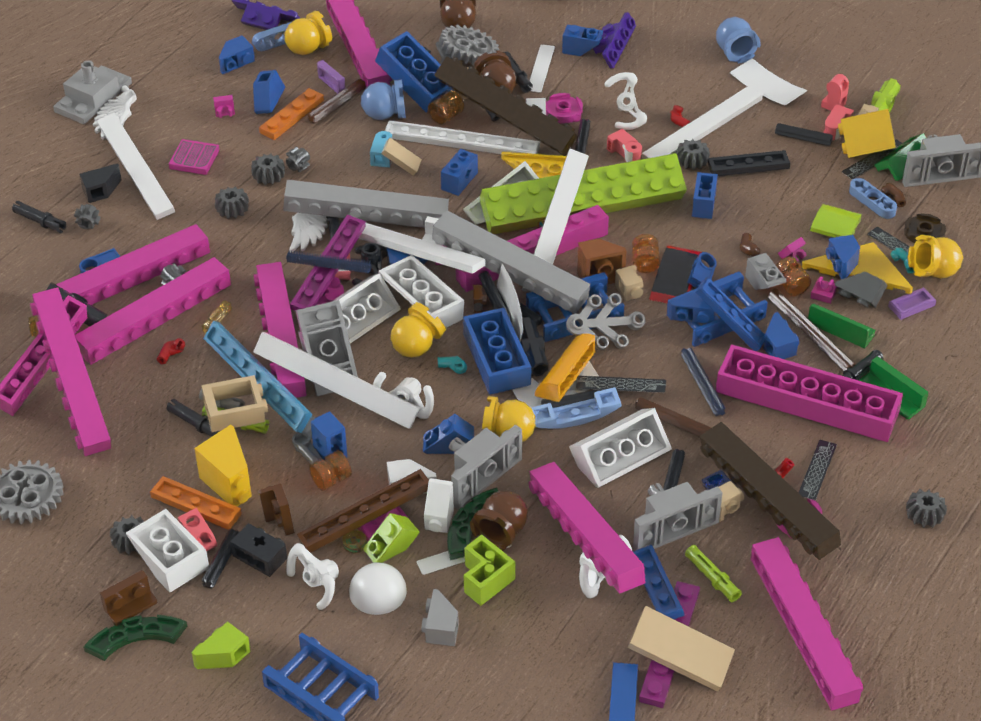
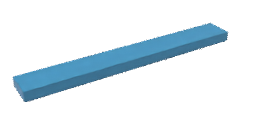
M213 321L203 339L241 377L255 375L257 384L261 383L262 398L266 399V402L296 432L302 433L313 414L220 322Z

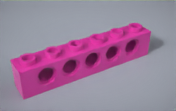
M68 295L63 303L75 335L87 319V305ZM43 334L37 335L0 384V409L11 416H14L50 368L49 359H51L50 353H45L42 343L45 340Z

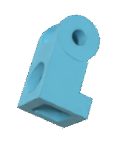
M381 131L375 135L370 150L371 166L390 168L391 160L381 154L386 141L389 138L392 139L390 132Z

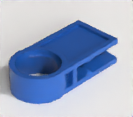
M113 248L86 258L79 264L80 273L88 271L85 270L88 267H98L120 257V255Z
M702 252L694 260L687 283L698 288L706 277L712 279L717 266L713 255L707 252ZM701 260L707 262L709 267L705 266Z

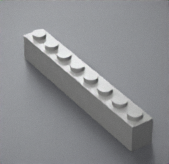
M287 180L283 211L345 218L347 215L364 221L425 228L427 216L439 219L448 210L449 199Z
M448 210L433 225L432 240L438 244L484 258V267L500 274L503 264L512 282L561 306L565 310L576 314L589 298V283Z

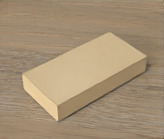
M391 138L386 141L381 153L413 176L417 173L422 160Z

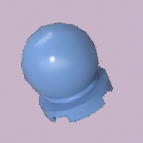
M727 18L719 25L716 31L717 43L729 61H735L738 64L747 62L754 58L755 51L761 46L760 38L742 18Z
M402 79L394 80V85L392 86L385 82L370 84L361 96L363 111L375 120L388 119L394 113H398V119L406 118Z

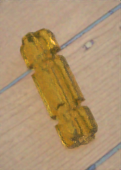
M226 300L222 301L207 318L208 320L202 324V331L207 333L213 321L221 323L232 310V304Z

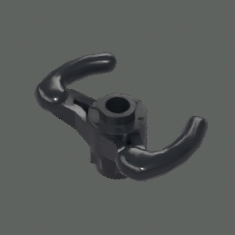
M366 243L356 247L355 253L361 254L363 262L364 260L365 263L370 261L372 265L370 273L375 275L382 269V260L387 257V247L376 243ZM354 278L352 284L355 286L363 280Z

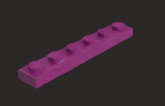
M347 215L322 255L324 257L326 255V258L328 255L329 258L334 256V259L335 257L337 259L342 257V260L344 257L345 260L364 231L366 221ZM314 266L291 301L290 309L295 311L317 305L339 269Z
M677 581L674 592L683 608L685 616L674 620L689 627L700 593V587ZM651 659L639 696V702L664 708L675 671Z

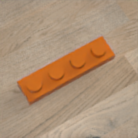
M308 88L259 127L260 134L276 140L324 101V95Z
M164 476L150 491L151 498L184 512L197 508L204 520L227 530H230L242 515L241 508Z

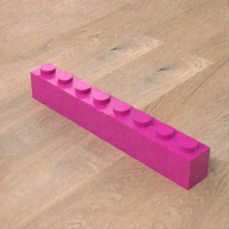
M326 0L327 10L360 78L365 81L366 88L376 82H385L390 85L392 78L375 62L379 48L376 49L375 40L370 37L369 28L365 27L363 16L360 17L358 6H355L354 0Z
M599 205L568 217L556 255L578 247V242L608 235L609 216ZM543 227L510 239L508 242L534 254ZM482 267L473 274L456 269V280L465 292L473 290V285H482L478 277L480 273L488 271L493 281L499 278V274L490 271L486 267Z
M195 224L56 285L69 293H76L84 297L88 304L93 305L161 275L162 270L167 265H173V263L177 266L184 265L209 254L208 237Z
M213 257L77 333L75 337L82 357L92 365L231 285L229 269Z
M281 262L256 265L257 274H253L255 287L259 286L256 289L257 300L262 301V303H259L260 316L265 315L264 318H261L263 331L267 330L268 334L298 348ZM274 362L270 363L271 374L276 376V379L294 397L307 396L304 377Z
M59 288L32 294L31 312L33 316L37 315L39 321L36 322L39 335H44L45 340L42 343L45 353H50L51 359H49L51 371L57 373L58 378L55 379L58 391H63L64 397L61 398L65 411L69 410L71 417H68L71 430H76L75 442L78 450L82 449L84 456L111 449V439Z
M555 462L529 471L530 481L528 485L532 494H536L539 497L542 506H546L550 510L553 519H557L560 522L563 531L571 535L574 544L581 547L585 557L592 560L596 570L602 572L610 586H613L620 594L645 584L644 564Z
M779 537L753 544L751 561L831 711L859 703L861 692L863 691L862 681L859 677L855 676L850 659L845 657L841 651L840 641L838 638H834L829 621L823 618L817 600H813L807 582H803L798 565L796 563L793 564L788 547L782 544Z

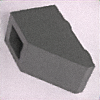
M867 272L844 278L835 283L840 295L848 299L852 296L858 299L857 303L867 308L869 305L876 308L888 286L884 280Z

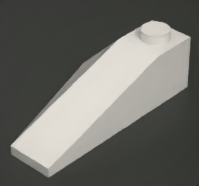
M524 161L492 187L539 179V177ZM480 196L463 209L475 225L485 222L479 199Z

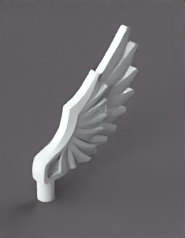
M126 85L122 86L121 91L123 93L116 96V99L108 100L109 103H105V106L96 112L97 116L94 118L93 127H96L95 133L101 131L102 140L106 137L98 126V119L115 113L123 126L127 118L132 115L130 106L137 100L135 92Z
M297 213L292 217L294 225L291 234L292 236L294 235L289 249L290 253L291 251L294 252L300 244L301 251L303 252L307 248L309 240L312 246H316L317 239L320 241L323 239L322 234L326 233L324 228L328 227L326 216Z

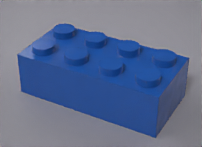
M408 31L380 47L375 62L393 80L402 79L403 90L426 113L453 96L455 90L441 83L434 76L441 64Z
M505 308L464 316L463 335L489 395L531 385V365Z

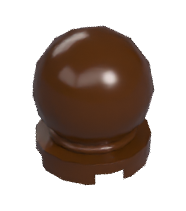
M440 0V16L443 24L448 28L451 25L455 28L456 25H459L461 28L464 25L470 28L476 18V0Z
M501 51L491 54L486 52L478 57L474 63L475 69L479 72L478 75L483 78L488 76L495 81L494 84L496 86H505L511 91V94L516 87V75L512 69L509 57Z
M498 491L488 497L483 508L475 513L470 521L471 531L476 538L483 535L504 551L513 543L515 535L524 528L528 519L527 505L521 496L511 491Z

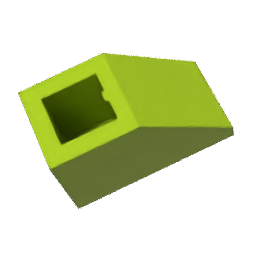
M389 513L363 550L374 563H383L406 551L420 531L408 517Z
M227 621L222 627L217 628L203 643H199L192 651L194 667L197 669L234 667L251 652L249 638Z

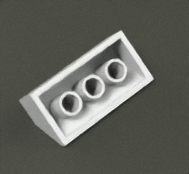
M413 255L378 271L382 278L412 305L418 302L428 307L427 313L434 319L438 316L446 328L463 320L464 300Z
M380 273L366 278L333 300L340 301L350 343L401 310Z
M655 408L642 409L569 446L577 467L596 488L672 450Z

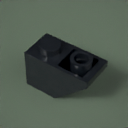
M118 163L79 174L82 189L88 203L109 198L122 181Z

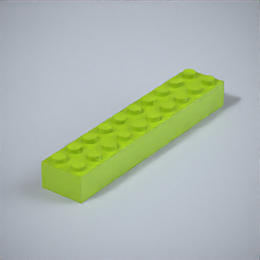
M677 153L584 170L569 216L599 205L605 213L682 199L687 188ZM560 175L482 189L479 199L488 232L499 234L539 226L540 222L544 225Z

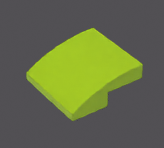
M822 204L815 216L810 231L833 238L854 235L862 214Z

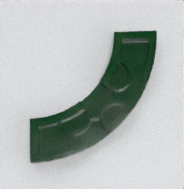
M497 487L471 498V502L461 507L453 517L447 535L450 560L465 557L464 548L471 543L473 535L470 521L475 513L483 508L486 499L498 492Z
M141 615L122 620V623L117 626L114 625L109 629L108 627L104 628L93 636L83 648L86 653L105 661L119 648L136 641L162 640L174 644L188 627L187 621L165 615H157V617H142Z

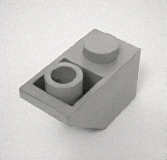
M767 253L747 258L745 277L755 290L786 283V278Z
M433 589L432 598H427L426 613H428V617L422 620L421 632L425 633L426 643L455 646L459 628L458 611L438 589Z

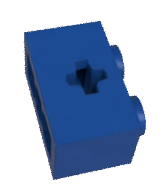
M460 149L441 171V190L459 196L478 173V155Z
M697 173L692 217L712 219L718 174Z
M329 411L312 420L313 446L327 467L330 468L348 458L345 427Z

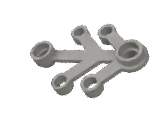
M613 293L607 298V303L596 318L587 319L592 310L599 307L602 303L601 297L594 294L588 298L587 305L580 314H572L567 319L566 325L568 331L574 335L585 333L595 335V348L598 350H604L609 345V341L605 336L613 341L617 348L622 349L628 345V337L624 334H617L610 327L628 325L630 329L638 330L644 326L645 317L641 312L635 311L629 316L607 318L613 308L617 307L622 301L619 294ZM612 297L617 300V303L612 301ZM592 299L597 301V305L592 303ZM635 316L639 318L640 323L635 320ZM575 321H578L581 326H576ZM589 328H597L605 336L598 337ZM619 338L624 341V345L619 343ZM599 340L604 342V346L599 344Z

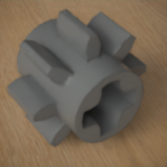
M296 146L286 153L288 156L286 164L291 170L301 172L310 166L307 162L310 160V155L304 148L298 149Z
M81 204L80 209H76L74 217H76L75 223L83 229H93L95 224L98 225L101 218L98 216L99 210L91 204Z
M175 263L167 265L161 272L160 277L163 279L161 283L163 285L183 275L186 270L181 265L177 266Z

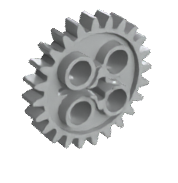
M452 25L450 28L446 27L445 30H442L439 38V45L442 46V50H446V54H452L451 58L457 57L459 60H464L466 64L471 62L474 65L482 54L486 52L488 54L497 53L496 51H499V45L496 44V40H491L492 36H486V32L481 33L480 29L474 30L473 27L469 29L465 25L463 28L459 25H456V28Z
M28 460L26 465H23L21 461H18V466L16 467L9 464V470L1 469L0 515L2 521L9 518L10 523L13 524L16 519H19L20 524H23L25 519L32 523L34 517L42 520L41 514L44 513L49 516V508L56 510V503H61L60 496L64 495L63 482L60 474L56 473L54 467L49 469L48 463L41 466L38 460L33 465Z

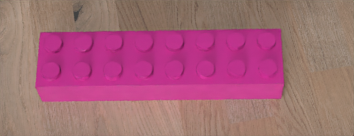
M732 344L717 374L716 383L717 393L884 442L889 441L903 397V393Z

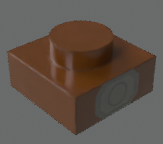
M473 285L474 314L482 313L483 306H487L486 293H482V285Z

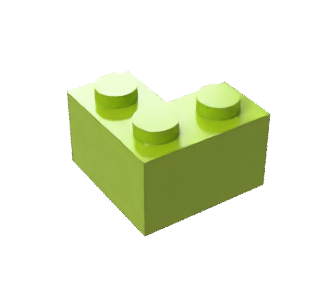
M480 535L464 548L465 566L470 569L464 574V593L482 606L515 580V561L483 535Z

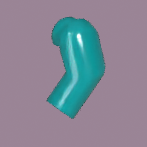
M899 247L891 251L890 255L894 261L901 259L904 262L906 271L914 273L913 268L908 265V252Z
M458 356L438 357V368L449 367L457 374H462L467 370L466 362Z

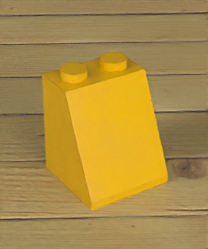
M889 109L842 118L841 123L838 124L839 134L844 135L845 142L842 143L843 154H848V158L896 148Z
M229 425L194 448L199 478L225 502L239 506L252 497L248 467L234 426Z

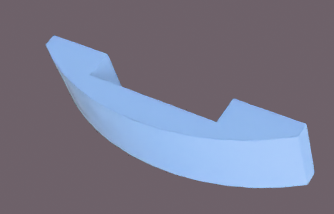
M614 387L594 392L593 399L552 408L551 403L531 408L535 415V427L558 429L578 426L600 419L620 408L621 401Z

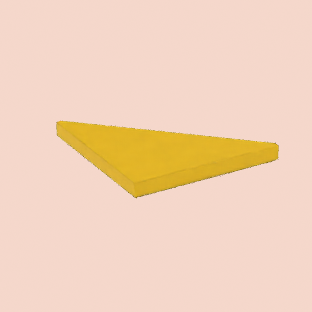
M501 152V159L513 169L526 161L539 178L561 175L567 157Z
M874 242L860 246L859 263L848 277L867 272L884 280L888 285L886 289L893 290V288L904 290L906 294L912 293L913 287ZM826 255L802 261L803 269L813 268L819 270V273L831 276L838 274V272L834 271L831 260L827 259Z

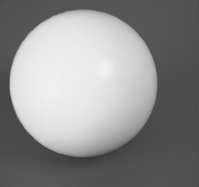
M379 562L365 565L359 569L353 576L349 587V596L353 605L360 611L372 615H381L394 611L403 603L407 594L406 583L401 573L393 566Z

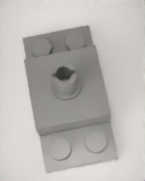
M84 61L81 63L82 68L63 83L65 97L53 106L54 112L85 124L97 114L96 112L100 111L101 107L105 106V103H109L108 100H113L122 92V86L126 85L128 87L132 84L131 77L102 65L99 68L95 67L92 61Z
M935 134L933 137L929 135L926 139H922L920 150L909 151L907 154L902 180L904 187L981 178V143L965 144L960 134L938 137Z
M335 300L295 310L300 327L298 333L303 351L358 377L340 301ZM313 382L316 396L333 392Z
M514 425L509 430L504 431L500 437L488 428H485L467 443H464L458 437L451 441L449 449L455 452V471L451 475V482H453V504L457 510L468 504L471 498L480 494L522 460V429Z
M688 481L665 491L659 483L655 484L656 487L654 484L651 485L648 489V494L651 496L646 498L645 514L635 519L633 550L636 551L652 545L655 549L719 523L722 491L717 486L697 494Z

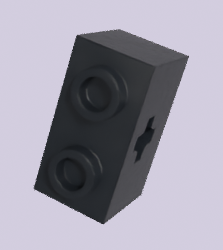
M249 523L230 541L233 557L268 577H271L287 560L286 544L280 538H274L262 528H256Z

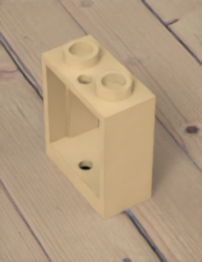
M255 375L201 385L203 402L212 432L221 431L229 425L236 428L265 422L264 413L268 412L266 399L261 398L263 397L261 383L257 384ZM243 395H253L255 404L218 411L215 402Z

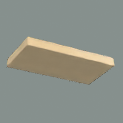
M647 606L644 607L628 645L629 649L717 692L722 687L735 649Z

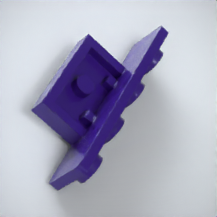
M232 0L237 8L245 10L241 22L245 25L268 30L277 27L280 20L293 22L295 19L300 18L298 13L293 10L284 11L277 6L268 7L258 1L253 3L249 0Z
M629 12L624 13L619 23L605 25L602 28L603 35L599 45L593 48L595 54L603 52L602 55L610 69L615 67L636 27L635 20Z

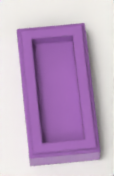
M324 60L317 62L318 77L336 93L345 89V78Z
M923 287L913 291L911 294H906L889 301L888 307L902 320L935 306L936 299Z

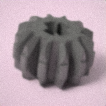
M693 138L691 141L684 140L683 143H679L676 151L679 164L684 166L685 169H701L702 166L707 165L710 156L707 143H701V140L694 141Z
M272 153L269 155L263 154L262 157L257 156L256 160L252 161L251 172L253 179H256L257 183L263 182L264 185L268 183L273 185L274 182H280L281 178L284 177L285 166L279 155L273 156Z
M236 186L234 188L227 187L226 190L220 189V193L216 194L215 209L221 217L226 216L227 219L230 217L237 218L238 215L244 216V212L248 211L249 198L243 189H237Z
M921 489L917 493L912 492L906 503L908 519H913L914 525L922 524L923 528L926 525L933 528L936 524H941L947 512L945 498L939 497V492L931 493L930 489L926 492Z
M131 515L128 519L122 517L121 522L114 521L113 528L110 529L112 546L117 548L119 553L125 551L128 555L132 551L138 553L127 537L126 532L144 522L141 516L135 519Z

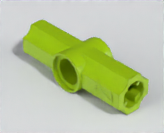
M890 78V80L885 81L881 89L874 93L871 105L879 108V111L889 109L890 113L901 87L897 80Z

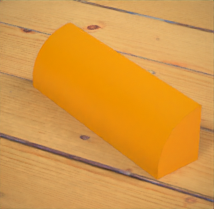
M585 333L573 339L535 391L536 397L559 402L588 361L595 354V335Z

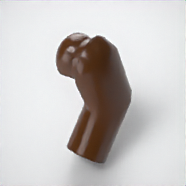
M886 183L885 186H882V193L886 196L892 194L897 207H904L906 205L903 192L892 183Z
M744 233L740 243L741 252L752 257L759 255L761 250L755 243L751 242V234Z

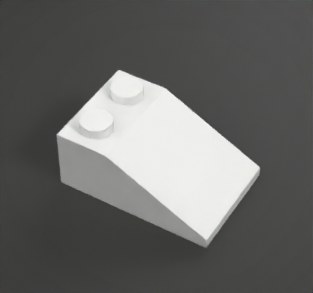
M167 509L126 532L127 537L156 579L169 592L206 571L209 567L206 549Z

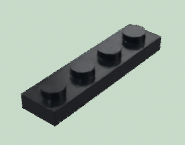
M786 150L708 158V166L711 174L725 176L790 169V161Z

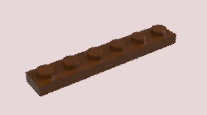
M419 469L297 534L299 541L312 553L427 492L429 479Z

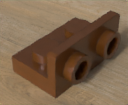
M281 483L259 490L265 521L276 520L278 528L283 527L286 536L295 533L289 503Z
M143 570L100 592L103 609L115 626L121 624L122 620L134 617L157 604L156 597L150 591L148 577Z

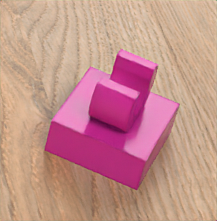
M232 95L213 97L216 117L222 118V116L227 115L232 117L235 115Z
M800 237L782 249L778 255L782 260L789 256L790 262L794 265L799 261L796 255L801 260L807 256L806 252L800 249L806 242Z
M820 276L811 291L810 298L831 304L837 291L834 280L831 279L830 282L824 281L823 277Z

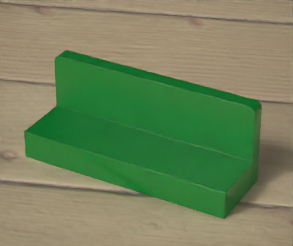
M924 133L910 137L874 164L877 171L889 168L895 181L902 179L907 154L909 151L920 150L922 139H926Z
M813 303L809 307L808 319L819 329L864 349L875 335V329Z
M878 356L871 361L869 373L859 380L903 393L899 414L906 419L912 418L926 406L929 392Z

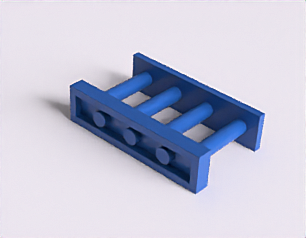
M740 271L714 281L727 297L736 295L746 306L741 311L753 323L766 318L768 302L763 300L755 304L742 290L744 276ZM686 292L684 294H681L668 300L667 316L670 318V320L672 302L686 295L689 292ZM717 315L715 321L702 326L698 322L686 321L693 329L692 345L694 347L733 331Z
M605 272L581 278L590 284L589 297L594 294L599 295L603 306H605L608 298L606 294L608 277ZM534 292L526 293V306L534 312H539L545 322L543 324L544 342L573 335L568 331L566 325L567 319L572 315L571 311L563 309L561 306L544 299ZM587 300L581 306L582 309L587 305ZM620 303L617 307H614L607 318L623 317L625 305ZM558 306L565 319L553 321L547 309ZM602 308L592 310L587 319H595ZM575 321L576 326L580 327V323Z
M304 633L299 635L300 651L281 670H275L268 665L262 671L263 683L266 688L314 721H345V715L365 694L375 701L379 698L378 683L374 677L365 675L320 645L314 637H308ZM308 656L319 662L299 683H294L287 678ZM327 669L338 675L318 696H313L306 691ZM346 681L357 688L337 709H332L325 704Z

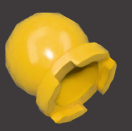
M319 11L307 14L306 19H295L286 28L285 43L293 53L307 55L318 47L324 48L329 46V42L332 41L331 29L329 25L325 26L321 19L324 16Z
M920 235L915 238L917 241L914 247L910 246L908 265L913 268L915 276L948 278L961 268L963 261L962 250L956 241L949 238Z
M415 302L408 309L409 316H404L396 321L391 330L393 348L402 356L419 357L431 347L433 338L440 339L446 331L444 324L438 316L434 319L427 313L429 308L418 302Z
M487 397V401L491 403L490 407L485 406L482 429L488 428L500 437L504 431L517 425L522 429V442L526 441L533 434L536 420L530 406L517 399L507 400L500 404L498 397Z

